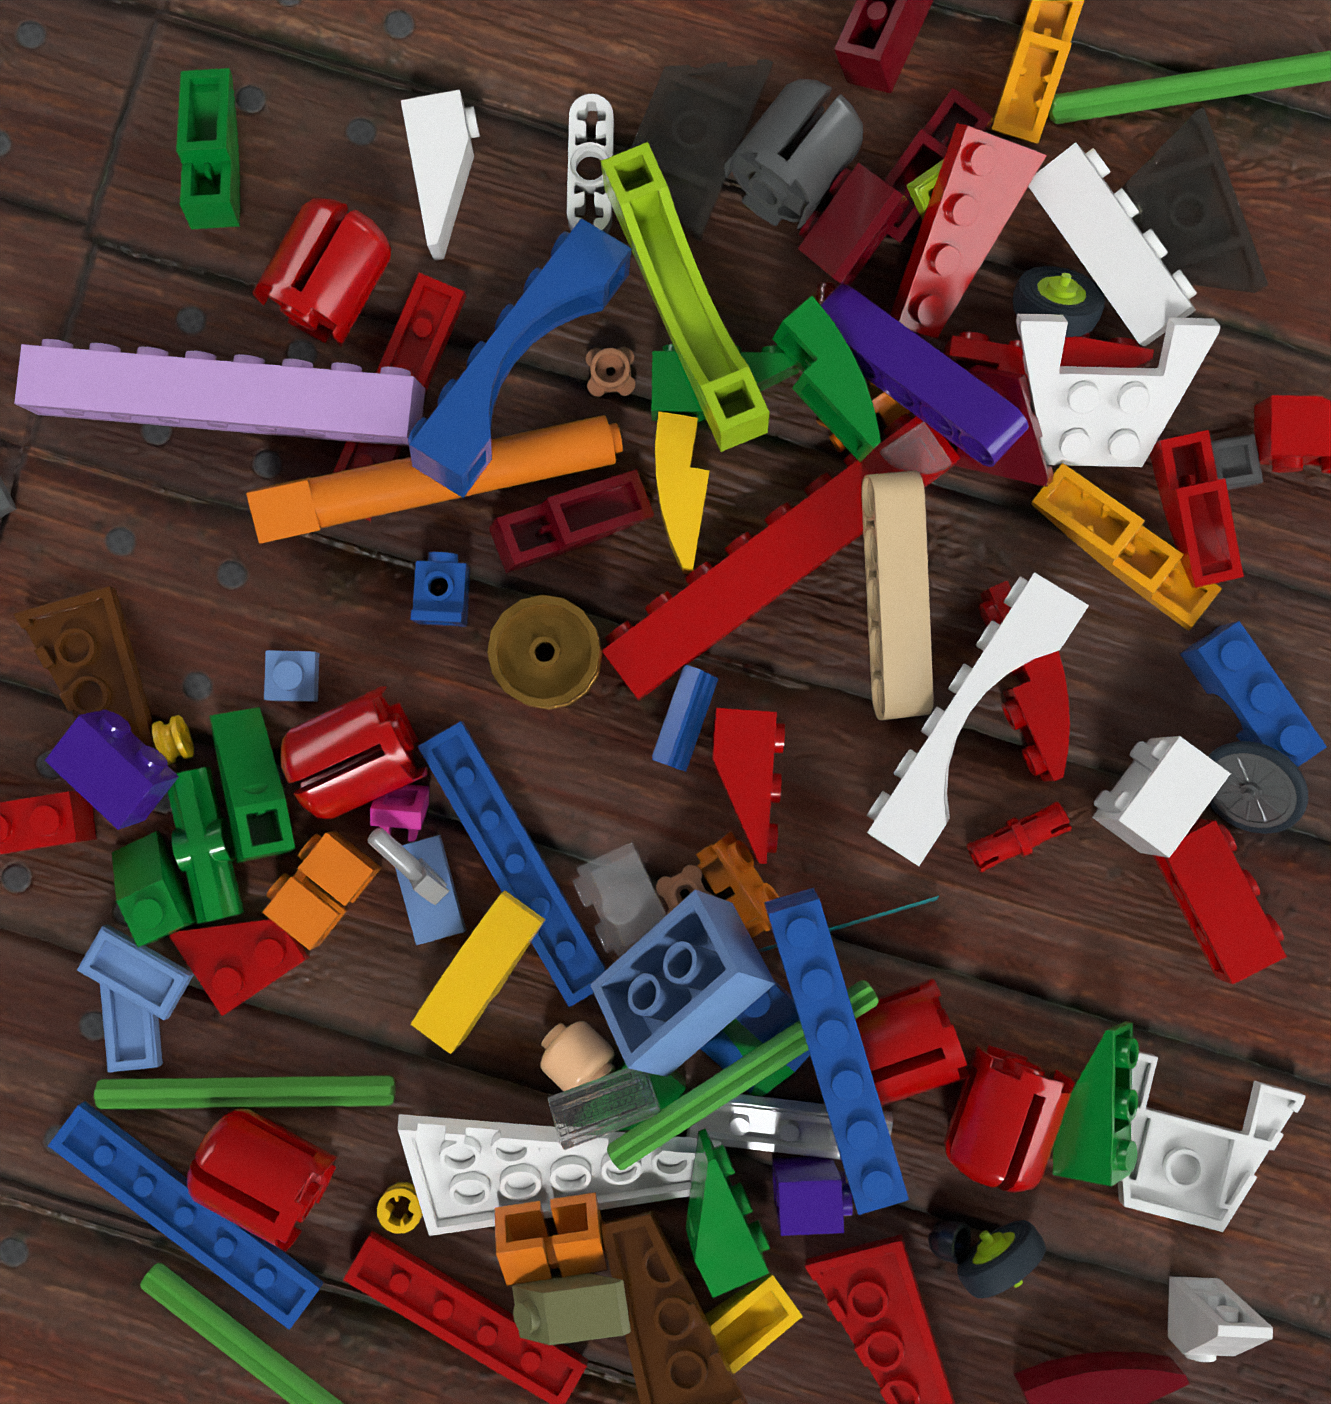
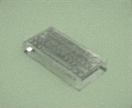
M629 1068L548 1097L558 1140L564 1150L652 1118L661 1112L650 1074Z

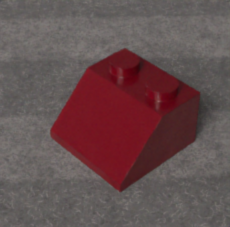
M860 163L855 166L853 171L846 167L839 174L828 192L834 197L822 214L817 210L814 211L799 233V236L804 241L798 249L840 284L851 285L910 203L904 195Z

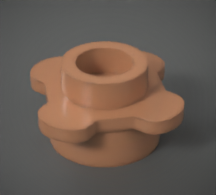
M620 347L618 349L607 348L603 350L594 348L587 353L586 363L591 370V379L587 383V389L591 395L602 397L608 392H618L622 396H627L634 391L636 383L631 377L630 367L634 362V354L629 348ZM608 368L615 369L616 372L613 376L606 374Z
M687 865L683 868L682 873L671 878L664 876L658 880L656 892L664 897L669 907L667 915L684 900L680 896V892L683 889H687L690 894L696 889L712 895L705 890L701 882L702 871L697 866Z

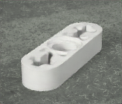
M586 94L574 101L569 112L567 218L569 228L572 231L581 219L576 216L585 214V194H594L596 215L603 216V218H596L594 220V226L608 234L612 225V205L606 192L604 195L600 194V192L605 191L603 175L595 180H586L580 177L576 171L579 162L586 157H596L602 161L612 157L614 153L613 110L610 103L604 97L597 94ZM588 111H597L598 119L605 120L598 121L596 124V143L587 142L586 123L582 120L587 119Z

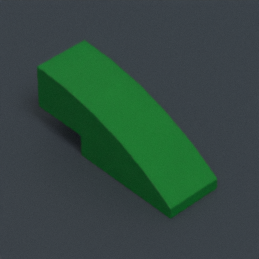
M230 68L181 71L176 151L182 163L181 209L191 230L240 227L239 145Z
M811 296L782 321L772 339L803 372L792 389L853 456L861 462L881 442L874 406L866 381L850 347L832 319L815 298Z

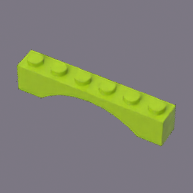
M646 142L602 160L601 168L605 192L628 244L632 248L635 260L720 452L768 433L769 410L748 364L729 336L707 291L683 232L669 188L649 143Z

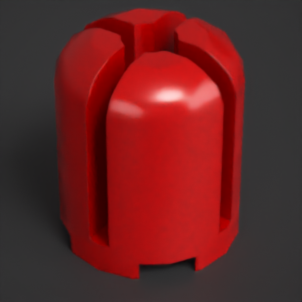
M313 198L302 205L254 288L253 296L263 306L268 298L281 306L279 310L289 318L287 323L324 343L332 335L338 345L342 347L390 263L391 247L383 231L372 219L360 211L352 210L347 214L348 207L345 203L335 199Z
M386 686L378 687L354 700L291 728L282 739L281 767L288 783L302 780L300 783L301 788L295 790L293 794L301 806L317 818L333 819L427 776L426 765L417 769L412 750L414 749L413 744L419 741L405 711L399 702L390 706L382 696L387 688Z
M934 978L878 997L879 1002L877 1006L856 1019L881 1107L970 1077L965 1068L967 1063L954 1025H951L945 1008L941 1006L939 997L942 995Z
M976 1045L968 1069L970 1077L964 1080L944 1139L945 1153L951 1163L961 1173L977 1183L992 1188L998 1186L1002 1191L1013 1193L1034 1189L1043 1179L1075 1081L1057 1069L1053 1079L1044 1075L1045 1070L1028 1062V1057L991 1045H988L987 1051H984Z
M236 1109L224 1115L216 1122L201 1141L196 1151L195 1159L191 1162L187 1173L188 1193L196 1203L286 1252L302 1232V1230L294 1226L297 1221L302 1223L310 1213L315 1202L319 1204L336 1170V1166L332 1164L337 1157L250 1109Z

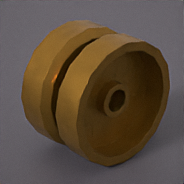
M547 595L521 599L505 610L491 630L487 651L492 675L504 692L529 707L547 710L570 706L588 694L599 677L603 657L598 632L584 611L564 598ZM542 643H545L548 647L553 645L555 650L553 658L547 662L539 661L540 655L536 651Z

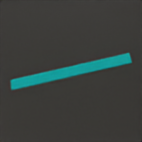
M939 896L829 928V932L936 901ZM775 944L758 949V952L760 953L763 951L777 948V945Z

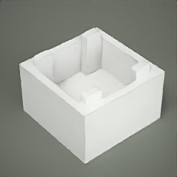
M1181 736L1150 738L1147 743L1143 741L1137 742L1130 752V757L1134 761L1111 792L1107 790L1101 791L1094 801V805L1099 809L1092 818L1140 853L1170 858L1231 774Z

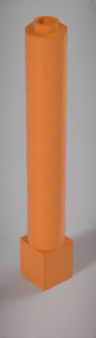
M601 415L491 439L492 460L465 497L615 464V454L623 452L619 427L617 423L609 424L606 416ZM411 457L249 490L246 493L259 544L320 531L321 528L461 498V496L412 467Z

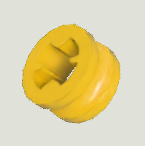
M180 715L172 716L168 724H164L162 721L152 724V736L155 747L166 758L167 765L175 763L176 757L180 755L184 759L193 757V741L188 727Z
M398 1182L390 1186L380 1198L377 1206V1217L380 1224L387 1231L395 1234L413 1230L423 1216L415 1187L408 1182ZM401 1196L408 1198L411 1201L408 1210L414 1215L408 1218L405 1213L401 1219L394 1217L392 1212L395 1206L389 1200L394 1197L395 1201L398 1202Z

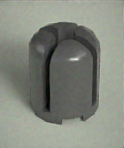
M798 79L787 84L724 165L726 179L732 172L737 183L746 192V195L741 200L742 203L757 216L775 226L778 225L781 219L791 222H799L797 229H800L829 192L839 174L848 167L857 155L862 145L863 123L854 107L840 94L824 113L825 109L822 105L830 96L832 87L818 80Z

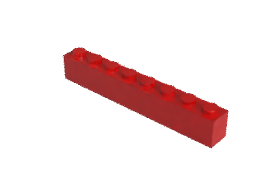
M905 413L883 430L887 438L878 444L864 460L859 462L851 453L843 460L847 468L833 479L828 472L821 475L804 489L808 497L794 508L788 502L784 503L764 519L768 527L755 537H752L748 531L724 549L729 556L716 566L712 567L707 561L686 576L685 581L689 586L673 597L669 591H666L648 604L644 609L649 616L634 627L629 621H626L605 637L609 645L602 650L604 656L637 700L640 701L683 669L685 665L691 663L863 534L862 482L864 476L917 470L922 477L925 488L951 469L961 458L946 438L917 416L911 419Z

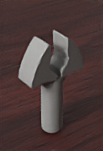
M377 828L371 832L368 837V844L407 877L412 884L413 890L420 896L436 905L450 891L446 888V882L422 858L417 860L383 828Z

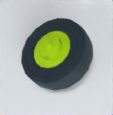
M1055 266L1035 267L1025 271L1018 280L1013 293V310L1016 315H1063L1068 321L1065 337L1082 336L1091 332L1101 318L1105 304L1104 293L1096 282L1084 274L1068 268Z
M1026 1220L1013 1221L997 1228L991 1233L985 1230L979 1235L981 1240L970 1248L964 1262L958 1264L957 1274L966 1290L978 1299L989 1298L1004 1292L1012 1286L1017 1288L1022 1285V1279L1032 1272L1042 1260L1046 1252L1045 1242L1035 1226Z

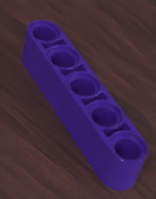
M841 284L820 305L835 323L850 347L863 377L979 463L993 467L1028 430V421L1016 406L855 289Z

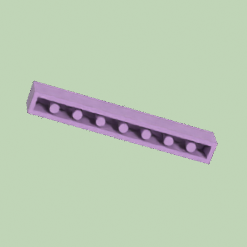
M43 339L42 346L21 344L14 404L32 413L45 416L409 447V435L423 415L425 388L414 376H411L409 370L398 367H382L380 374L362 372L360 366L349 363H332L331 370L313 368L312 363L299 359H283L282 366L265 364L264 359L250 355H235L234 361L231 362L216 360L217 357L215 355L201 351H186L185 358L170 357L167 351L152 347H138L137 354L121 353L119 347L104 343H90L89 350L73 349V344L65 341Z

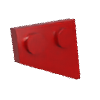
M270 918L205 928L184 929L176 931L169 936L221 1016L229 1013L310 958L300 942Z

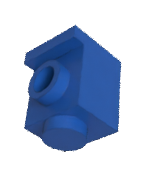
M429 552L428 561H416L413 610H411L410 620L417 624L467 627L471 568L466 563H458V554ZM438 578L446 579L448 583L446 593L441 596H435L431 592V584Z

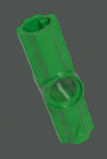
M203 767L176 773L179 778L168 790L170 807L176 827L172 831L171 836L172 848L178 867L182 872H186L197 923L241 914L244 911L232 863L235 860L236 853L231 827L227 819L221 816L211 768Z

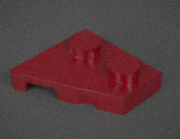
M979 365L974 366L970 369V373L1016 406L1028 421L1029 428L993 467L979 463L959 447L957 454L961 459L955 466L1047 487L1053 482L1054 473L1052 466L1047 467L1039 441L1043 435L1038 418L1033 414L1030 407L1032 397L1026 376Z

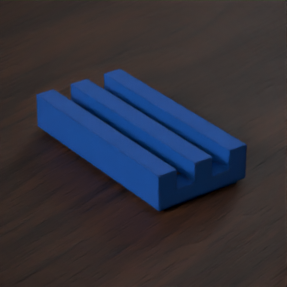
M689 665L683 667L657 740L652 760L685 772L687 771L718 678Z

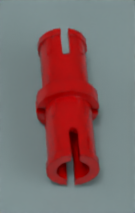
M1056 801L1040 811L1019 820L1013 817L1005 821V827L985 837L969 842L966 846L976 868L982 873L998 863L1019 854L1025 857L1033 853L1032 848L1053 837L1071 831L1072 827L1069 824V818L1063 807Z

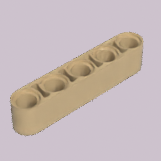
M917 470L866 475L862 482V515L871 692L874 711L879 720L930 715L933 709L934 696L926 509L923 480Z

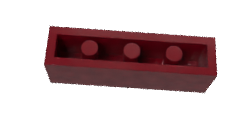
M856 0L834 49L847 83L891 94L933 0Z

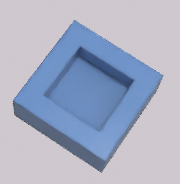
M266 650L264 700L318 702L319 653L311 651Z

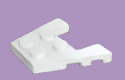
M1017 314L1016 324L1021 337L1024 369L1028 376L1032 397L1031 408L1033 414L1038 418L1043 435L1039 441L1046 465H1061L1064 463L1067 466L1142 467L1219 334L1220 325L1214 318L1169 317L1158 368L1060 366L1068 324L1063 315Z
M1139 1051L1137 1064L1132 1069V1089L1136 1090L1138 1095V1108L1135 1118L1131 1121V1140L1135 1141L1137 1145V1161L1131 1174L1118 1182L1119 1202L1124 1207L1223 1232L1257 1179V1176L1254 1174L1268 1151L1275 1150L1284 1134L1281 1131L1293 1111L1298 1113L1302 1107L1305 1095L1297 1091L1254 1081L1242 1131L1148 1108L1146 1105L1158 1057Z

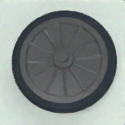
M1237 741L1218 747L1208 756L1231 773L1209 803L1214 812L1231 825L1253 833H1276L1296 824L1306 811L1308 804L1306 781L1299 768L1280 751L1257 742Z

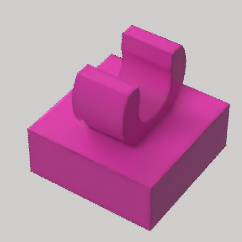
M407 784L373 800L370 807V826H380L388 834H391L393 827L406 828L408 830V841L414 842L419 830H421L429 806V786Z

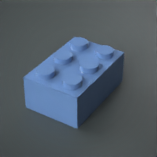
M695 889L590 985L627 1068L668 1077L776 983L733 903Z

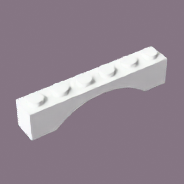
M1035 572L1029 581L1021 576L1018 578L1003 602L1012 607L1001 625L993 620L990 622L976 644V647L984 652L973 668L965 663L963 664L948 688L956 694L946 711L938 706L934 709L921 730L923 734L928 736L919 753L911 749L908 750L894 772V775L901 779L892 795L882 791L867 814L869 818L874 820L867 833L920 866L950 819L947 796L949 764L957 736L969 713L982 696L1008 673L1035 658L1059 651L1089 606Z

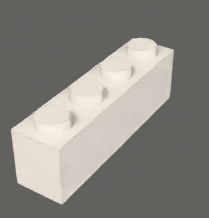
M1075 142L1037 172L1028 187L1140 345L1147 346L1166 332L1169 317L1186 318L1196 310L1189 299L1195 296L1197 292L1180 269L1172 275L1161 261V258L1168 251L1153 230L1150 228L1144 234L1141 233L1132 220L1139 213L1138 209L1123 188L1113 193L1103 178L1111 171L1097 151L1092 148L1085 154Z

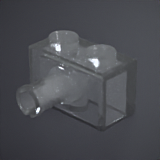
M633 840L576 868L580 877L573 880L574 886L585 908L593 904L601 923L595 925L594 928L606 953L615 950L618 958H620L667 915Z

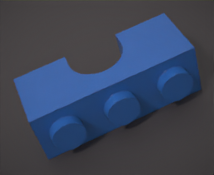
M1240 621L1217 627L1179 653L1206 693L1218 695L1234 711L1243 728L1242 731L1236 734L1239 741L1257 742L1270 746L1287 756L1297 767L1327 748Z

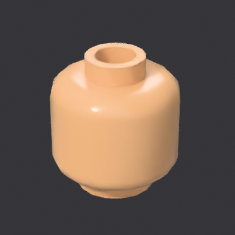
M585 1021L573 1023L568 1027L563 1023H559L545 1036L541 1043L546 1049L540 1062L542 1071L567 1095H571V1097L572 1095L577 1097V1093L578 1096L580 1094L583 1095L586 1088L589 1089L588 1093H590L586 1096L588 1098L589 1096L591 1097L592 1094L598 1092L594 1090L595 1088L597 1090V1087L594 1085H597L598 1089L600 1086L601 1089L603 1082H608L616 1070L612 1065L615 1056L613 1048Z

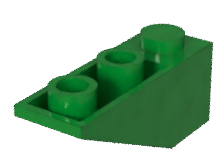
M668 344L663 346V351H652V421L658 420V411L696 417L698 422H701L706 418L674 345ZM778 345L763 347L761 352H742V348L736 346L748 364L760 392L800 371L797 365Z
M260 707L210 715L209 719L237 863L292 851L295 849L286 798Z
M1125 1021L1105 1031L1073 1088L1053 1146V1175L1113 1186L1129 1176L1134 1170L1137 1161V1145L1135 1141L1131 1140V1121L1137 1113L1138 1095L1136 1090L1132 1089V1069L1135 1068L1138 1061L1139 1046L1137 1039L1133 1038V1022Z
M706 1128L698 1131L686 1232L695 1263L714 1298L769 1274L762 1252L771 1248L760 1221L756 1220L750 1223L746 1214L753 1212V1209L742 1183L739 1182L732 1186L728 1176L735 1174V1170L724 1144L714 1147Z

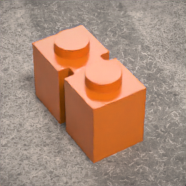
M337 831L326 832L323 837L318 833L312 836L298 854V857L303 862L297 868V872L293 876L287 873L281 875L266 894L272 901L262 913L308 950H312L322 944L348 911L342 905L347 906L349 902L354 903L382 868Z
M596 1192L550 1199L551 1211L558 1235L553 1236L549 1235L540 1201L495 1207L496 1255L506 1285L552 1279L551 1269L560 1268L562 1277L607 1270L606 1249L600 1226L603 1220Z

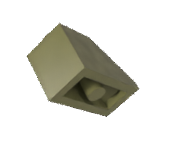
M560 1268L552 1270V1279L520 1283L512 1286L515 1303L513 1316L520 1338L547 1345H557L623 1336L631 1332L624 1282L621 1279L592 1273L562 1277Z

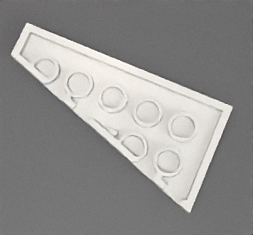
M399 1114L398 1118L399 1136L429 1236L495 1226V1207L540 1201L545 1218H551L553 1215L550 1199L596 1192L600 1210L689 1197L697 1138L674 1137L625 1170H619L610 1159L607 1147L611 1142L625 1134V1132L588 1129L577 1131L576 1128L575 1132H572L574 1131L573 1128L558 1129V1127L403 1114ZM711 1139L714 1147L721 1145L720 1140Z

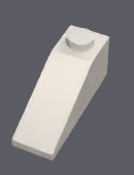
M460 90L401 100L427 246L434 261L442 260L445 257L474 159L471 138L480 137L474 106L465 108Z
M1169 1276L1168 1338L1188 1359L1199 1362H1213L1216 1360V1356H1236L1273 1339V1327L1219 1278Z

